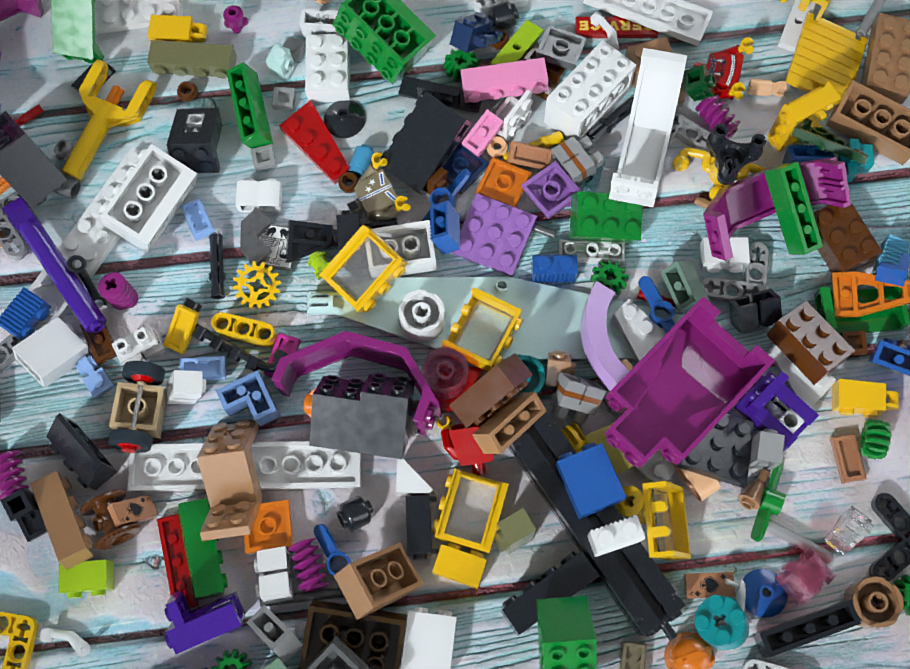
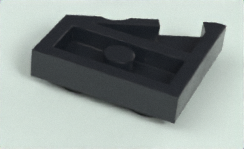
M289 220L285 263L293 262L316 251H322L331 247L333 225Z

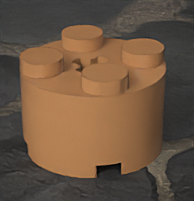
M869 577L855 581L844 592V601H852L861 621V624L857 626L868 629L891 626L898 620L903 610V598L899 589L881 577ZM871 600L875 601V605L872 606Z

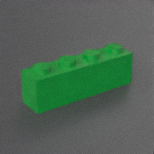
M243 62L226 71L241 142L250 149L269 144L272 145L273 140L258 74Z
M784 163L764 171L789 255H806L823 247L799 163Z
M207 498L178 503V514L194 601L223 595L225 592L224 588L228 587L226 574H221L220 565L223 564L222 551L216 548L215 541H219V539L202 541L200 535L201 528L210 510Z

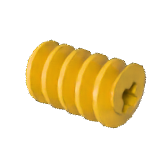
M624 486L623 491L627 498L623 502L616 504L617 510L626 518H632L635 515L638 517L640 524H646L643 492L633 486Z

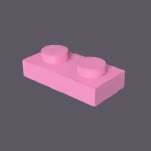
M487 109L461 142L462 146L477 157H480L504 126V121Z

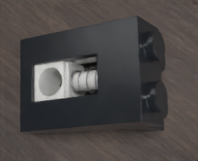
M219 108L176 110L166 144L168 153L171 157L196 173H219L220 171L217 146L223 125Z

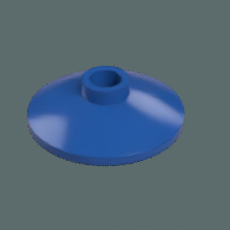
M756 569L744 576L742 580L746 588L745 608L747 611L757 617L769 618L778 615L785 608L788 601V589L784 580L777 573L769 569ZM763 588L769 590L770 594L768 597L763 596Z

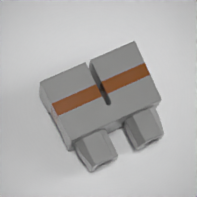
M573 136L551 149L554 161L560 165L578 187L582 185V181L588 176L596 175V168L604 163V158L598 150L590 155L586 153L593 148V144L587 136L578 140Z
M560 372L557 379L559 386L556 393L551 395V398L555 401L552 413L564 419L568 410L572 409L570 418L575 422L584 424L589 414L595 416L606 390L596 382Z

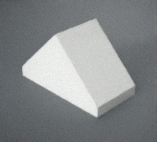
M403 458L397 459L396 493L398 496H431L434 494L433 489Z

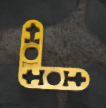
M0 611V618L5 616L9 621L7 628L0 630V635L10 636L2 669H28L39 630L38 621L31 616ZM27 623V625H30V630L25 631L21 629L22 624ZM18 637L28 638L27 642L17 640ZM18 645H23L25 654L22 658L17 659L14 656V650ZM11 662L22 663L21 666H11Z

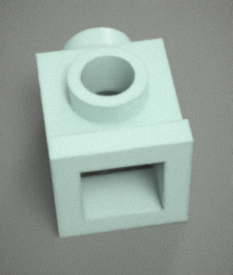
M274 44L266 59L270 74L286 80L290 79L297 65V61H294L290 49Z

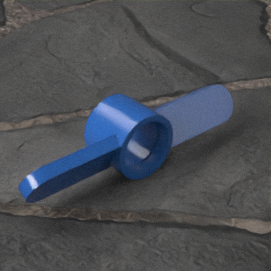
M463 169L448 189L443 187L435 189L430 195V203L435 205L438 204L441 198L448 197L447 201H450V204L455 208L456 202L454 197L468 180L471 172L468 169ZM429 211L421 221H430Z
M643 276L639 279L638 284L652 308L649 318L660 328H664L667 334L675 325L672 319L675 312L674 307L671 303L662 299L652 279L648 276ZM664 310L668 313L669 318L660 319L655 315L654 311Z
M318 524L314 527V535L327 557V569L332 575H335L336 573L331 568L334 558L343 556L347 559L348 564L352 561L349 556L340 552L326 525Z

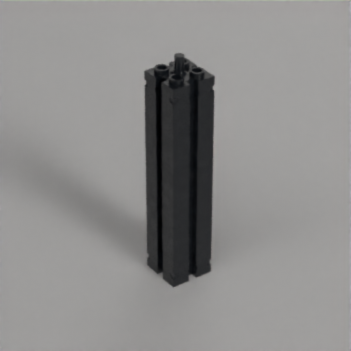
M545 412L508 447L509 451L514 455L520 467L578 550L583 552L599 574L598 579L628 622L632 624L637 635H646L648 637L662 629L669 641H671L678 635L669 624V621L672 622L683 613L680 609L686 605L676 595V591L654 560L650 558L649 553L641 542L597 557L594 556L588 539V533L591 529H599L601 526L613 524L615 521L618 522L624 518L613 505L578 519L556 468V463L560 460L559 457L571 451L573 454H576V451L558 426L553 423L548 412Z

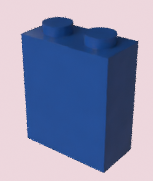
M594 442L587 444L581 448V452L573 454L572 451L565 453L559 457L560 460L556 463V468L578 519L623 502L627 498L602 443L599 445H595Z

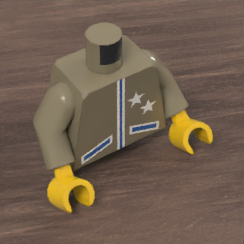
M379 152L372 155V163L354 187L357 199L348 203L347 207L349 210H355V214L364 211L368 220L383 221L394 219L402 210H410V205L407 203L403 204L408 198L404 196L397 197L383 169H379V166L383 167L388 163L385 158H382L379 162V158L382 156V153Z

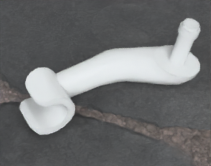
M595 12L590 18L591 23L595 27L600 25L608 35V44L619 51L616 30L605 20L600 12Z
M728 578L725 579L724 583L726 585L736 588L735 601L745 612L746 588L744 581L740 580L739 583H736Z
M43 628L40 632L39 639L42 642L52 643L53 638L64 639L71 644L78 656L85 657L90 652L89 644L74 631Z

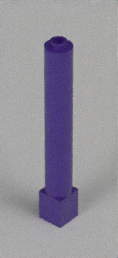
M20 196L2 208L13 226L20 232L86 332L98 333L103 330L107 321L76 274L68 269L67 261L43 228L41 221L30 205Z

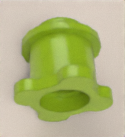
M325 251L312 253L307 262L308 266L314 269V274L318 280L322 279L319 275L330 263Z

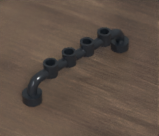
M186 298L183 303L184 306L197 312L202 308V305L189 298ZM197 323L191 335L202 342L204 339L211 341L209 346L219 352L225 349L229 352L227 357L236 362H239L240 359L246 361L245 367L254 372L259 369L267 373L275 372L279 359L289 355L277 348L273 354L276 360L268 364Z

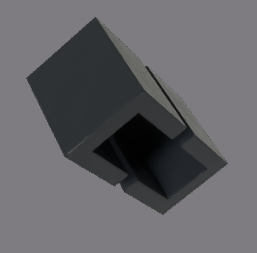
M771 288L752 293L753 303H750L748 295L728 300L730 321L739 333L750 332L753 329L759 328V325L765 327L772 326L782 318L781 297Z

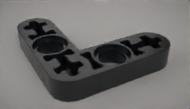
M881 493L873 497L871 508L899 541L871 564L869 574L871 577H881L890 581L910 565V535L904 536V533L910 531V515L892 495ZM886 500L888 502L886 507L881 509L879 506L881 501ZM890 511H897V513L890 515V517L888 518L887 514H890ZM897 516L902 517L906 522L903 530L898 529L894 524ZM896 550L902 551L905 555V561L902 564L894 559L893 555ZM888 564L893 566L885 570L884 574L886 576L878 575V572L880 571L878 567L881 568Z

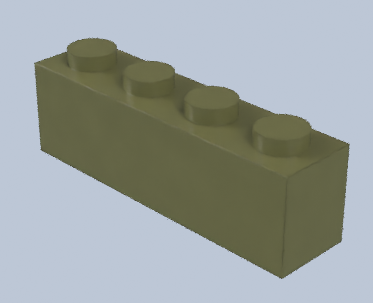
M151 40L147 63L152 72L159 75H195L201 78L211 76L225 79L228 78L226 71L236 66L237 55L233 45Z
M524 508L497 523L494 541L501 553L505 551L509 555L532 541L536 528Z

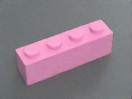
M545 58L460 70L465 103H476L489 99L497 100L510 96L518 97L523 95L526 90H530L535 94L548 91Z

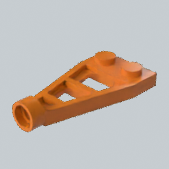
M856 271L835 272L831 275L835 318L860 317L910 303V281L905 280L902 287L875 281L876 275ZM861 284L874 286L878 290V298L869 303H860L857 297V287ZM883 287H900L902 289V297L886 300Z

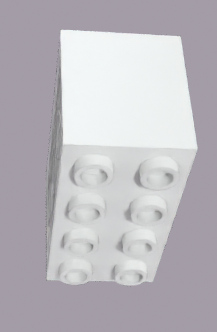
M602 40L547 97L544 123L555 132L560 131L566 140L573 136L576 140L587 136V132L597 125L601 118H605L630 91L636 64Z
M153 144L148 149L143 148L138 156L139 162L136 166L132 165L125 174L127 178L124 183H119L112 193L114 194L110 202L106 201L100 209L103 226L146 253L150 252L180 206L193 190L197 179L196 172Z

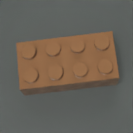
M879 13L871 26L861 84L901 105L910 94V19Z
M852 80L843 91L841 99L836 104L826 126L851 139H859L861 144H873L874 151L901 165L905 164L910 159V109Z

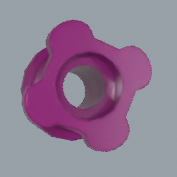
M229 6L223 12L225 27L232 29L235 34H239L241 29L249 23L248 19L243 17V10L239 6Z

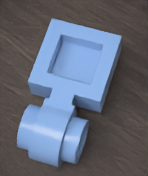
M85 355L78 360L75 366L82 376L85 374L89 375L83 379V382L96 400L116 387L105 369L101 367L96 370V367L99 365L92 355L88 357Z

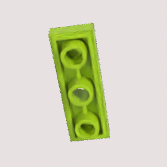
M526 20L490 62V65L521 61L543 35L544 30Z

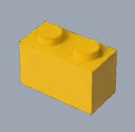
M450 542L447 543V546L441 544L432 573L478 589L487 563V559L483 558L484 554L470 550V553L460 551L461 546Z

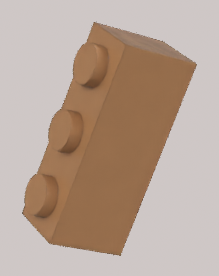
M536 392L518 393L472 435L483 454H501L546 412V409Z

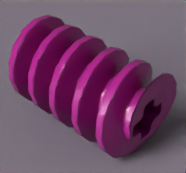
M720 96L708 97L696 106L695 111L700 112L699 115L701 118H705L706 124H710L709 128L713 131L714 126L716 127V124L721 123L728 128L725 138L730 139L735 135L738 130L737 127L741 122L740 120L732 122L735 114L727 116L730 111L729 107L722 110L725 102L717 103Z
M119 272L109 273L100 279L98 291L111 306L117 310H126L136 306L138 293Z
M19 450L0 454V500L20 489H29V485H21L22 482L27 480V477L19 476V474L25 472V468H17L18 465L23 463L22 459H15V457L21 455Z
M316 538L299 541L288 549L289 553H296L291 557L292 562L298 563L293 567L294 571L301 572L296 576V580L304 581L298 588L307 592L329 585V582H321L327 576L326 573H319L324 564H316V561L321 558V555L313 553L319 548L318 545H311V542L316 540Z

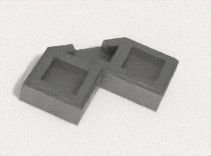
M256 207L241 221L240 251L251 262L255 261L256 265L259 266L272 253V250L258 237L273 223Z

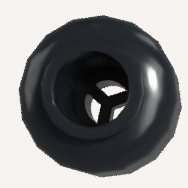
M508 0L493 5L491 7V14L488 15V18L494 21L492 27L496 26L497 29L502 30L514 27L517 24V19H520L515 3L511 4Z
M356 496L340 504L337 517L344 529L348 528L350 531H354L371 522L373 507L369 500L364 501L360 496Z

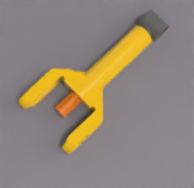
M99 59L93 63L79 88L82 101L86 106L90 119L61 170L67 181L64 182L61 189L53 192L70 199H74L78 195L80 181H82L109 129L114 126H129L141 121L157 89L155 82L148 79L141 82L126 111H124L122 107L117 106L125 92L118 85H113L106 100L97 98L100 89L108 77V64Z

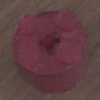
M442 347L433 350L428 355L422 366V375L436 398L452 399L465 391L469 378V366L462 354L452 348ZM447 371L449 376H444L442 372Z
M811 547L803 551L796 562L793 560L787 562L781 568L782 571L775 576L777 582L796 605L799 603L803 604L822 591L821 587L824 585V581L828 585L836 576Z

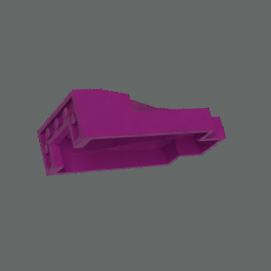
M704 296L605 397L613 410L622 413L604 433L607 437L606 440L612 447L619 448L625 454V459L633 466L637 465L639 468L643 466L658 449L662 451V455L667 461L674 462L676 465L679 464L775 362L758 345L748 351L714 320L721 311Z

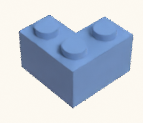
M258 370L216 390L224 410L230 416L250 408L255 421L260 426L281 417L266 382Z

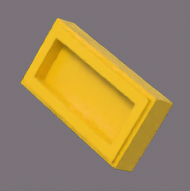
M178 304L163 346L180 354H185L200 313L182 304Z

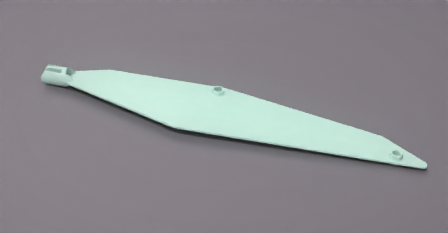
M513 277L395 278L390 283L391 288L388 292L380 295L375 300L376 305L373 309L365 313L357 312L338 292L308 293L307 297L308 315H338L411 341L401 329L399 306L403 298L412 291L426 290V292L434 293L440 297L444 305L445 323L443 331L430 341L416 343L442 351L443 340H448L453 323L458 322L461 316V309L464 304H468L471 299V290L475 287L522 310L521 318L523 323L518 331L514 330L511 335L513 341L508 350H503L501 354L503 360L514 353L530 355L537 360H547L548 352L553 353L554 351H564L567 354H571V359H587L581 339V317L589 294ZM377 278L347 288L346 290L358 300ZM503 285L506 288L500 289L498 286ZM612 299L606 317L607 334L610 344L618 359H635L627 339L623 337L613 318V313L625 302ZM479 304L457 346L489 360L510 319ZM637 305L649 317L652 308ZM654 311L655 315L660 319L669 318L666 311ZM674 313L672 319L675 322V324L684 315Z

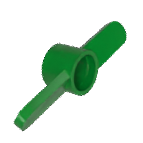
M783 460L780 465L772 470L768 487L763 491L760 508L751 531V539L756 542L764 538L771 514L778 516L785 502L786 494L777 491L783 470Z

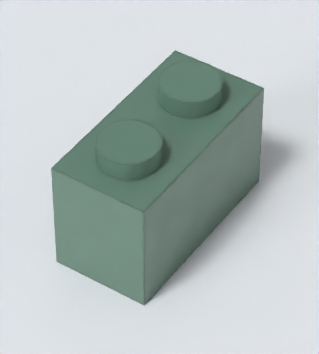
M676 261L660 271L678 311H689L703 296L709 300L692 261Z

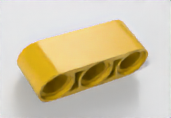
M220 312L214 315L211 321L212 327L219 336L263 348L273 347L278 336L271 324ZM223 322H228L227 327L219 329ZM244 327H250L247 333L240 334ZM265 332H271L268 339H261Z

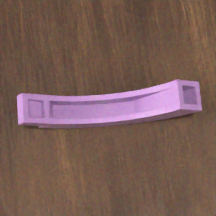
M596 281L583 308L581 339L584 352L593 371L608 390L611 391L629 370L616 356L607 334V311L616 292Z

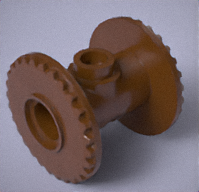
M123 489L104 492L90 499L80 509V513L83 516L96 514V517L93 518V526L96 531L105 533V536L95 544L98 550H107L119 546L135 537L142 530V526L139 523L116 528L107 507L111 503L122 501L126 497V492Z

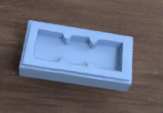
M200 198L180 206L195 241L216 233Z
M226 357L180 358V370L202 371V379H206V381L226 380Z

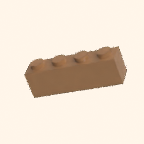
M55 471L31 482L34 496L58 562L68 570L94 557L91 550L94 547V543L90 535L85 534L83 529L87 525L83 516L77 513L76 509L79 508V504L75 496H71L69 492L72 489L69 479L66 476L62 477L58 471Z

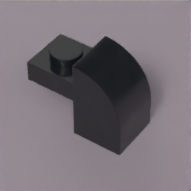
M20 489L0 500L10 521L18 522L27 542H32L48 533L32 491Z

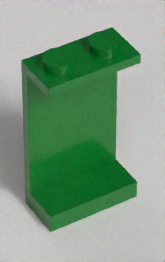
M891 286L883 288L886 300L902 297V289L900 287ZM820 287L814 294L817 312L839 334L847 331H865V333L900 331L910 324V311L907 309L906 304L860 317L835 318L833 292H830V287ZM876 288L857 290L858 301L862 304L875 301L878 298V290Z

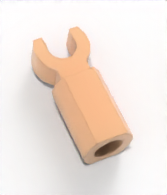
M750 79L748 84V95L770 96V94L782 97L784 96V91H787V82L785 81L772 82V80Z

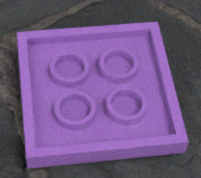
M476 193L460 231V249L452 252V254L513 277L537 216Z

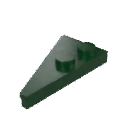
M808 118L799 123L792 132V136L797 137V140L802 143H812L817 145V148L821 151H831L863 165L866 164L869 157L859 149L853 150L846 147L847 142L830 133L827 129L812 127V120Z

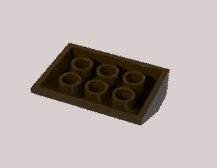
M312 600L308 609L299 669H304L335 635L371 669H400L408 614L377 610L357 620L349 605Z

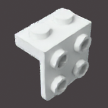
M526 90L520 100L513 96L507 97L494 114L504 121V126L496 136L502 137L506 142L510 137H515L519 131V125L522 121L526 122L532 113L530 108L533 100L531 99L532 92L530 90Z

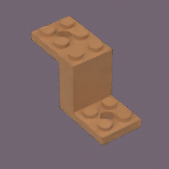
M243 419L233 424L218 423L212 426L197 456L210 504L209 513L200 531L202 541L248 535L252 531L263 500L251 452V446L259 429L258 423L255 420Z

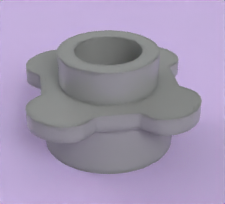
M64 139L60 140L54 148L56 158H63V160L67 161L76 143H69Z

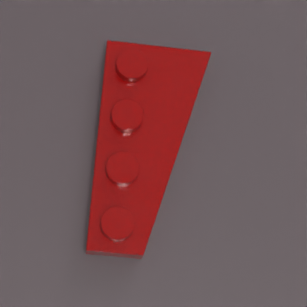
M311 100L279 125L280 130L334 185L338 183L342 174L349 172L350 167Z

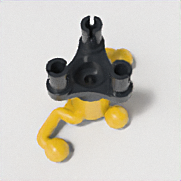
M716 124V127L714 126L712 133L708 135L706 140V146L713 153L714 157H711L710 153L705 150L684 148L673 159L672 166L676 171L682 172L689 167L687 156L701 158L702 169L709 173V178L715 185L709 190V197L713 200L719 189L735 181L747 178L749 172L756 174L766 169L751 163L758 160L763 153V147L767 142L764 140V135H754L750 143H738L725 138L728 133L726 125Z

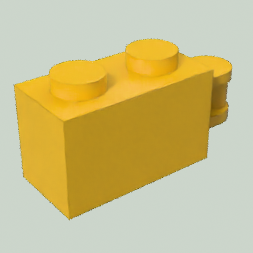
M151 15L148 38L150 42L151 40L203 43L206 41L208 27L202 23H194L191 16Z
M838 379L832 385V411H839L841 415L850 416L857 413L863 414L865 418H877L878 415L886 410L899 409V392L886 391V383Z

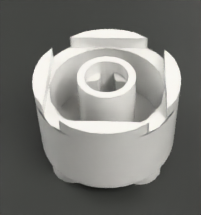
M415 290L403 298L399 306V320L403 333L413 342H426L436 338L443 331L445 323L444 305L438 295L426 292V290Z

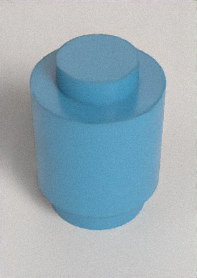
M365 144L356 146L349 163V172L361 178L365 170L372 163L371 158L374 154L372 147Z

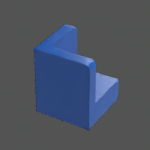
M902 253L899 265L880 262L875 281L903 287L910 265V255Z

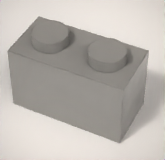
M763 429V431L756 434L752 438L749 468L765 469L770 472L782 463L785 435L777 434L778 431L773 429Z
M265 605L246 622L284 663L303 646L297 637Z

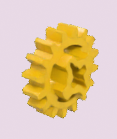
M253 261L252 267L245 263L244 271L237 270L240 276L233 277V280L238 282V285H234L232 288L239 291L235 297L243 298L241 301L242 305L249 302V308L257 304L258 309H261L262 303L270 306L269 299L276 301L274 293H280L276 285L281 284V281L275 280V277L279 274L277 272L271 273L272 266L266 269L264 268V262L257 266L256 262ZM257 270L255 276L251 278L244 277L248 272ZM264 273L268 274L272 285L264 281ZM256 279H260V284L267 288L262 287L254 291L253 286L246 282H255ZM241 285L248 287L250 291L249 297L244 294ZM263 292L269 293L265 298L257 300L259 294Z

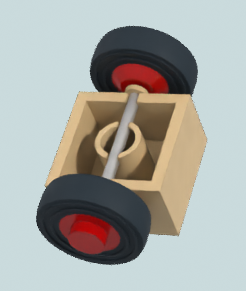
M128 361L123 366L122 377L132 383H117L109 423L112 431L109 434L108 444L112 448L126 453L149 452L152 447L153 438H161L167 405V392L164 386L156 385L163 383L165 370L163 367L151 362Z

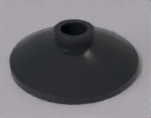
M337 101L326 110L324 124L333 136L350 138L357 135L363 129L366 119L362 107L354 101ZM342 114H347L346 117H340Z

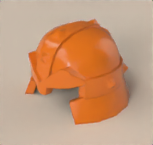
M681 632L667 643L664 659L668 669H711L715 662L711 646L697 633Z

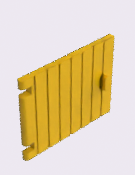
M807 12L785 82L800 90L811 92L820 86L823 88L827 81H829L841 97L851 81L856 79L868 38L861 36L857 40L855 39V32L822 17L819 21L813 20L815 14Z

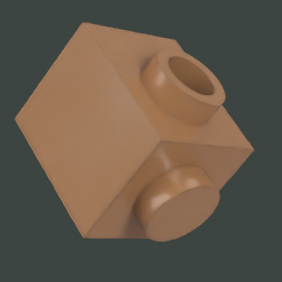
M564 351L548 352L545 386L558 387L559 382L557 379L560 372L573 376L575 372V363L571 362V354H567Z

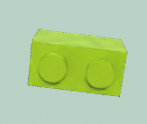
M107 559L84 561L68 570L59 564L58 593L66 594L68 599L82 598V593H91V596H104L106 591L114 590V561Z

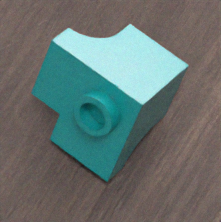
M849 139L846 147L853 150L859 149L869 156L865 165L838 154L837 161L845 162L848 183H851L857 174H867L873 167V144H861L859 139Z

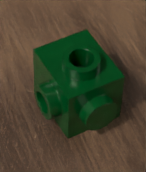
M704 64L684 71V90L694 102L714 96L716 79L714 74H710Z

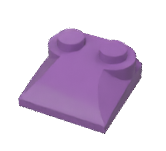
M556 161L521 185L523 190L547 218L555 215L565 207H571V195L581 191Z

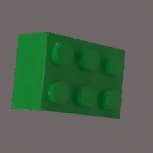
M578 191L571 195L569 239L625 243L641 241L643 205L609 199L610 194Z

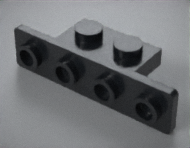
M403 76L398 91L399 96L417 100L426 91L448 107L475 113L480 111L482 101L465 103L463 88Z

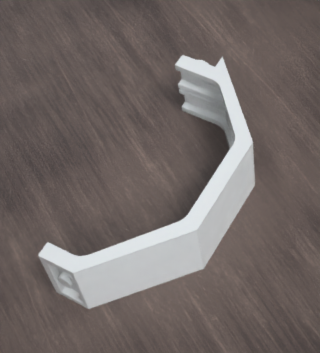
M643 48L629 124L617 173H613L609 199L654 207L687 55Z

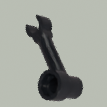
M80 255L71 256L67 261L68 269L79 275L94 302L100 299L107 306V301L100 296L85 269L87 266L86 260ZM76 260L81 261L80 268L75 267L74 263Z

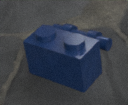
M476 12L455 21L449 45L467 53L480 47L486 48L491 44L498 43L503 38V32L491 31L494 21L487 18L486 14Z

